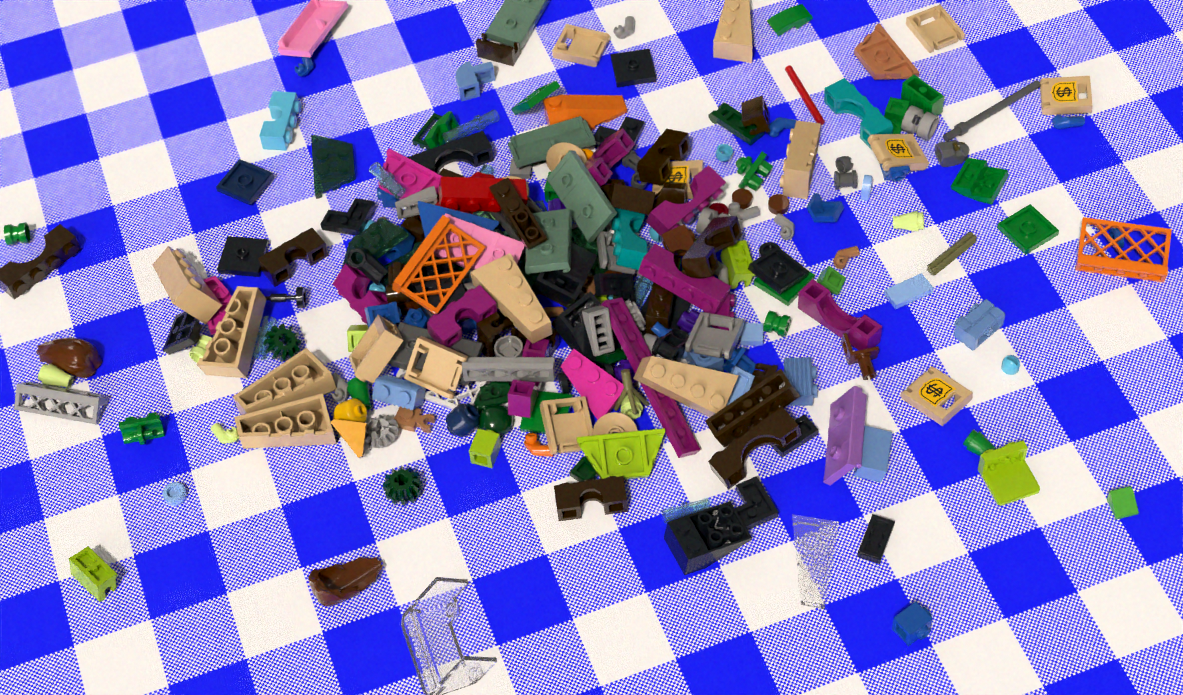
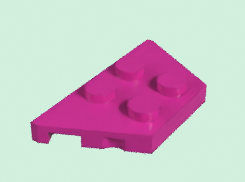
M390 148L387 150L386 162L383 163L382 167L383 173L380 175L378 182L380 189L400 200L431 186H435L436 194H439L440 178L443 176Z

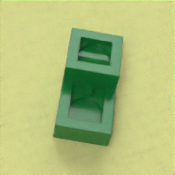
M800 4L779 12L769 18L767 22L779 37L793 26L799 29L813 19V17L804 5Z
M890 97L884 117L893 124L892 134H901V124L909 108L910 101Z
M452 111L444 114L426 135L425 141L430 149L445 144L446 140L454 139L460 126Z

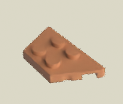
M880 23L875 26V30L871 34H867L863 42L854 48V55L874 80L908 79L912 75L919 77L917 68Z

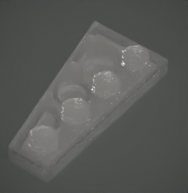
M792 514L800 603L802 606L825 609L839 522Z

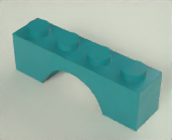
M845 78L824 88V103L835 114L849 113L856 115L862 120L860 123V139L870 149L871 145L868 142L870 135L892 134V122L886 119L879 109L874 107Z
M614 208L617 214L614 216L612 230H614L612 242L615 243L613 255L616 256V265L639 270L644 256L648 253L647 241L638 237L635 233L639 232L645 214Z

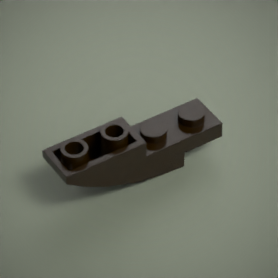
M508 177L489 187L503 216L528 250L548 240Z

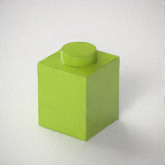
M477 429L469 449L472 464L493 468L501 448L499 433L492 430Z

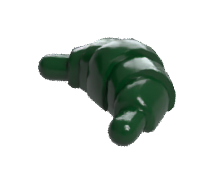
M490 381L488 384L480 387V391L474 401V407L478 410L479 415L486 406L508 403V392L511 387L509 382Z

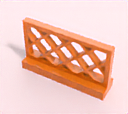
M442 215L393 281L392 290L398 294L400 292L433 314L439 313L483 253L486 246L451 224L450 219ZM449 231L458 236L459 242L447 244L446 235ZM472 245L478 251L475 255L466 256L464 246ZM460 246L462 256L450 258L448 248ZM445 249L447 259L435 260V250ZM463 261L465 269L460 272H453L451 262ZM448 263L450 273L438 275L436 265ZM433 265L435 275L423 277L421 269L424 266ZM451 277L452 287L441 289L439 279ZM436 280L438 290L426 291L424 281ZM420 282L422 292L413 293L407 288L411 283ZM439 294L440 303L437 307L428 303L427 296Z
M1083 217L1075 270L1164 283L1168 275L1167 266L1172 229ZM1086 224L1095 225L1100 232L1091 237L1086 231ZM1111 228H1118L1122 235L1113 240L1106 231ZM1133 231H1140L1144 238L1135 243L1129 234ZM1103 234L1110 243L1101 249L1094 240ZM1155 234L1166 235L1165 242L1159 246L1151 237ZM1125 237L1132 246L1123 252L1117 245V242ZM1146 240L1154 247V250L1148 254H1145L1139 247ZM1091 243L1097 252L1093 255L1083 254V247ZM1113 246L1120 255L1115 258H1109L1104 251ZM1135 249L1142 258L1138 261H1131L1126 254ZM1158 252L1163 258L1162 265L1153 264L1148 257Z

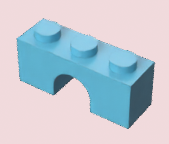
M273 91L268 106L271 117L275 120L263 122L259 137L263 149L287 151L288 144L292 142L293 128H296L297 114L301 112V101H298L296 92Z

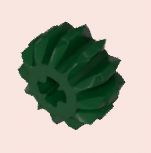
M284 323L279 328L275 325L271 328V331H267L265 334L267 339L264 340L263 345L268 347L266 353H273L272 360L279 356L280 361L284 362L286 358L290 359L294 354L299 353L300 349L298 346L301 345V340L296 339L299 336V332H291L293 326L286 329Z
M401 465L398 471L392 468V475L385 474V482H383L386 498L388 500L392 499L394 505L400 501L403 506H405L406 501L414 503V497H420V490L423 487L418 472H414L411 467L404 470V467Z

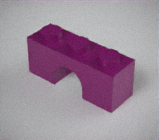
M345 263L332 284L338 290V294L350 303L349 306L354 311H357L362 317L361 320L367 324L364 308L388 304L387 295L384 292L369 290L366 294L367 286L371 280L359 269Z
M480 285L474 289L471 288L458 301L451 302L444 311L434 314L427 322L428 333L437 343L450 348L462 339V329L457 324L459 320L471 318L478 323L497 312V303Z

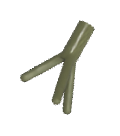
M630 369L621 370L624 389L614 410L618 411L627 393L632 413L637 414L633 394L645 406H649V402L633 387Z

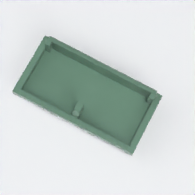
M504 0L503 5L485 32L487 38L514 47V41L518 42L520 50H522L550 0Z
M581 116L510 137L511 142L507 143L517 168L546 160L548 150L557 143H571L580 149L596 145L595 138L586 120H583Z
M568 151L546 179L566 209H570L572 219L576 222L586 240L593 242L617 212L576 151Z
M570 209L532 213L548 240L529 250L526 248V274L562 269L563 273L569 272L571 267L572 231Z

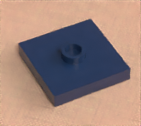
M239 159L218 183L216 189L222 194L252 205L272 181L274 175L270 171Z

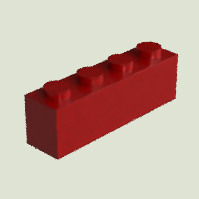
M441 177L439 205L457 211L501 212L489 187L505 178ZM509 179L526 206L528 200L526 179Z

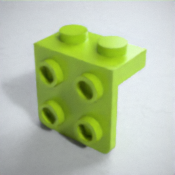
M1024 440L1016 443L1010 442L1004 447L995 450L989 449L980 455L978 471L996 504L999 506L1040 492V486L1025 461L1028 447Z

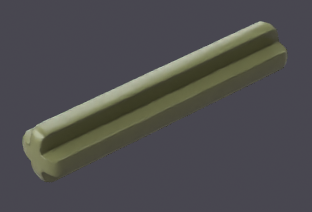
M972 232L966 233L929 263L927 271L931 275L938 274L976 243V235Z

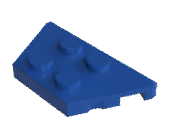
M418 201L417 204L425 238L445 213L491 231L496 229L499 221L421 201Z

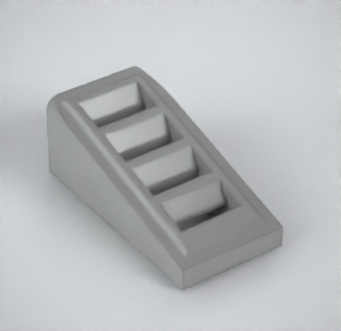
M435 186L428 187L395 202L398 219L420 215L417 207L418 201L435 205L438 202Z
M596 306L582 310L593 356L615 351L609 309L604 306ZM601 324L602 327L595 328V325ZM604 332V336L597 337V334ZM606 341L607 343L606 345L598 346L600 342Z

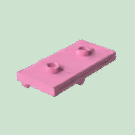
M310 0L279 40L278 51L280 55L311 57L344 11L349 7L347 1Z
M445 213L444 216L450 219L451 224L486 246L483 253L470 269L471 271L509 253L516 264L519 265L526 248L521 241ZM449 231L446 235L447 244L459 242L458 236ZM472 245L464 246L466 256L475 255L478 251ZM460 246L448 248L450 258L462 256ZM445 249L435 250L434 257L439 259L447 258ZM463 261L451 262L465 268Z

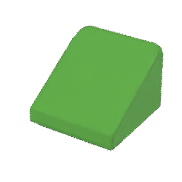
M828 266L821 271L816 282L830 290L832 294L838 295L846 277Z
M1131 486L1109 492L1107 502L1116 520L1139 514L1134 491Z

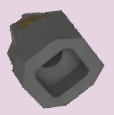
M957 140L941 141L935 144L934 150L936 159L942 167L962 164L966 161L970 151L965 142H958Z

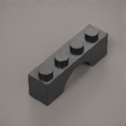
M484 131L407 157L437 174L442 167L452 162H466L474 167H478L494 161L492 146Z

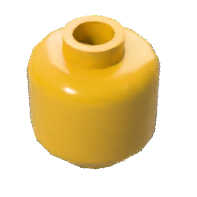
M352 398L336 405L333 419L365 423L367 409L360 400Z

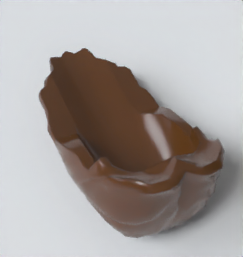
M56 338L37 345L36 354L39 355L40 362L53 364L59 369L79 378L92 376L102 363L97 348L92 343L80 338Z
M358 557L344 565L335 564L327 568L312 570L308 576L309 585L320 604L326 607L334 606L356 596L366 589L367 586L375 582L383 565H381V561H378L376 557L371 559Z

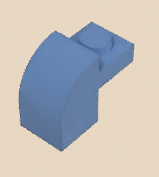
M468 61L457 69L456 83L461 102L481 97L479 85L495 81L492 62L472 66L471 62Z

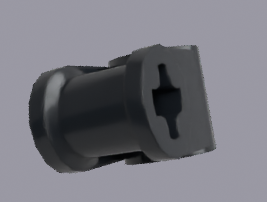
M672 329L658 339L653 347L652 354H658L672 361L678 360L682 357L685 350V345L689 338L688 333L681 329Z

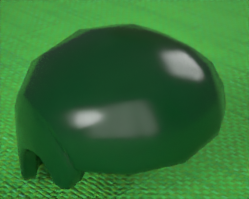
M500 405L487 406L480 413L479 425L477 427L478 429L492 430L499 433L500 438H502L503 435L510 432L514 421L512 415H508L507 408Z

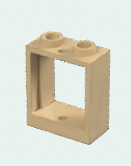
M377 315L350 354L351 367L354 370V375L363 382L367 380L374 384L376 378H378L404 341L395 324Z

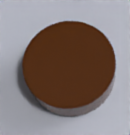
M737 189L732 193V202H737L740 204V208L747 209L752 205L753 195L747 189Z
M782 194L771 196L768 200L769 211L775 215L778 213L785 214L789 209V199Z

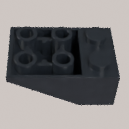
M571 242L570 271L563 273L562 269L540 272L532 290L569 308L576 301L597 255Z
M448 263L436 265L438 275L450 273ZM433 265L424 266L421 269L423 277L435 275ZM451 277L439 279L441 289L452 287ZM436 280L424 281L426 291L438 290ZM411 283L409 286L410 291L413 293L422 292L421 283ZM462 283L459 284L439 313L444 311L451 302L458 301L464 296L466 291ZM439 294L427 296L428 303L437 307L440 303ZM419 305L429 320L434 314ZM463 318L459 320L457 324L470 318Z
M590 291L558 315L551 325L571 350H577L597 366L603 368V362H598L596 356H593L582 315V310L601 306V303ZM597 324L595 328L602 327V325ZM612 329L614 346L621 349V345ZM604 332L597 334V337L604 336ZM606 341L598 343V346H603L607 343Z
M731 501L667 522L664 540L684 575L707 568L752 540L750 533Z

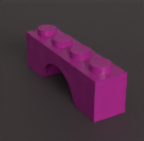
M623 128L605 138L585 164L599 187L604 185L613 174L610 168L627 155L635 145Z
M708 165L694 176L690 184L693 195L691 201L684 204H675L665 200L650 212L646 222L660 236L684 223L689 224L695 218V214L698 211L702 212L705 207L710 205V201L713 199L716 201L723 195L726 181Z
M654 244L644 256L638 274L711 314L717 313L725 302L731 288L730 285L714 276L696 279L683 274L674 263V254L657 244Z
M814 279L799 291L798 309L840 338H842L843 333H847L850 345L856 349H868L876 347L880 343L882 332L880 324L865 314L862 317H853L844 312L834 301L830 290Z
M527 339L522 357H549L550 340L542 339L532 344ZM513 379L508 392V415L530 418L542 382Z

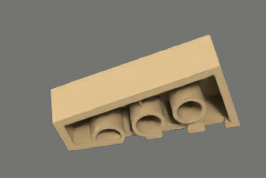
M725 0L713 40V58L752 63L753 46L749 0Z
M796 120L795 128H791L789 137L791 143L787 145V159H784L783 164L784 175H781L780 187H783V195L786 197L808 199L820 140L821 123Z
M167 246L152 264L172 304L204 324L222 306L191 263L186 259V254L180 249L176 248L174 250Z
M510 253L471 271L473 285L475 287L480 285L497 303L500 312L505 317L507 316L513 322V325L532 344L552 335L550 319Z
M237 286L225 309L226 314L221 322H218L215 328L217 331L212 341H208L203 358H200L196 364L206 375L247 378L266 303V297L257 287Z
M305 348L234 395L233 399L239 413L244 415L322 393L324 395L337 388L332 373Z
M649 356L642 358L633 379L711 417L726 407L739 375Z
M323 393L234 417L243 449L336 444Z

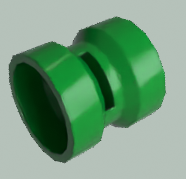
M27 222L19 223L17 226L12 224L4 225V238L7 245H14L19 241L22 244L30 242V229Z
M769 310L764 321L763 331L768 333L774 331L778 336L786 337L792 318L787 315L778 316L777 312Z

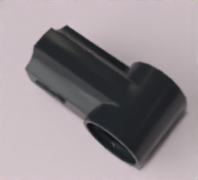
M360 247L349 251L347 261L350 266L359 269L376 285H380L387 278L388 268L372 256L369 249ZM358 252H360L363 256V261L361 263H359L356 259V255Z

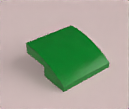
M967 158L953 181L951 189L973 200L993 204L1009 176L1008 170L988 167L986 160Z
M539 391L531 417H522L520 431L546 434L540 410L541 402L573 398V395ZM571 406L557 407L554 415L571 413Z

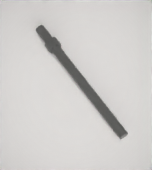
M1036 80L968 121L958 123L954 126V129L943 135V139L948 142L957 136L966 134L970 128L1040 88V82Z

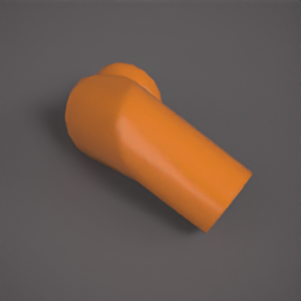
M535 433L525 435L524 445L532 455L554 457V454H550L548 445L540 444Z

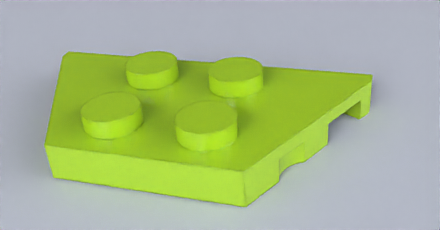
M665 428L577 437L576 441L601 479L609 476H623L624 480L647 478L650 475L664 437Z

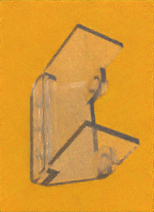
M436 577L402 615V631L425 695H445L474 685L497 663L496 657H463L452 626L460 614V606L456 597L469 584L468 579Z

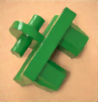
M761 152L753 164L750 156L738 158L736 161L738 174L746 173L738 185L739 188L744 189L745 186H748L755 191L758 189L763 179L754 173L758 172L763 177H766L773 167L764 160L767 154Z
M156 412L148 413L146 417L139 419L134 416L127 417L125 421L119 422V429L121 430L124 444L139 441L140 445H145L148 439L165 436L160 415Z

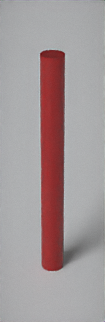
M791 65L786 66L785 71L816 123H821L822 126L825 120Z

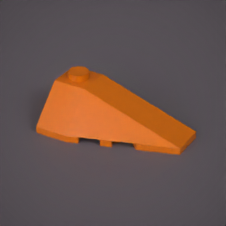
M562 94L543 99L544 115L548 126L581 116L583 120H586L592 131L596 125L602 122L608 123L627 113L622 95Z

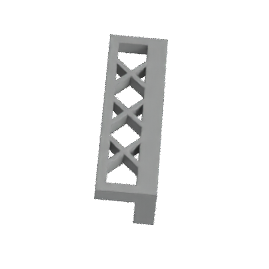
M468 357L466 362H462L464 381H513L515 379L530 382H554L555 357Z
M26 381L17 383L14 410L96 425L99 424L101 406L108 405L109 396ZM23 394H28L34 402L29 407L22 405ZM49 398L54 407L50 410H45L40 403L43 399ZM66 401L70 402L75 409L70 414L65 413L61 407ZM86 405L94 406L92 418L86 417L81 410Z

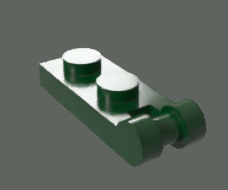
M723 102L718 106V110H713L708 115L712 123H718L750 146L764 135V132L750 135L749 131L756 129L757 125L743 126L742 113L727 103Z

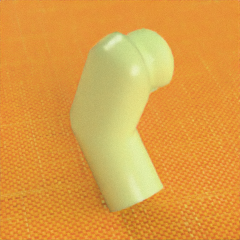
M215 423L210 428L222 444L233 443L239 439L237 428L231 426L230 430L228 428L225 430L220 423Z

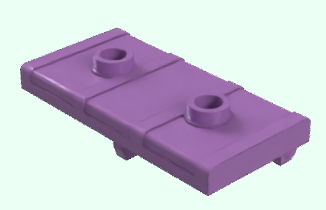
M853 386L830 404L825 474L823 478V483L827 485H832L853 468L859 469L862 467L867 395L862 393V388L858 386Z

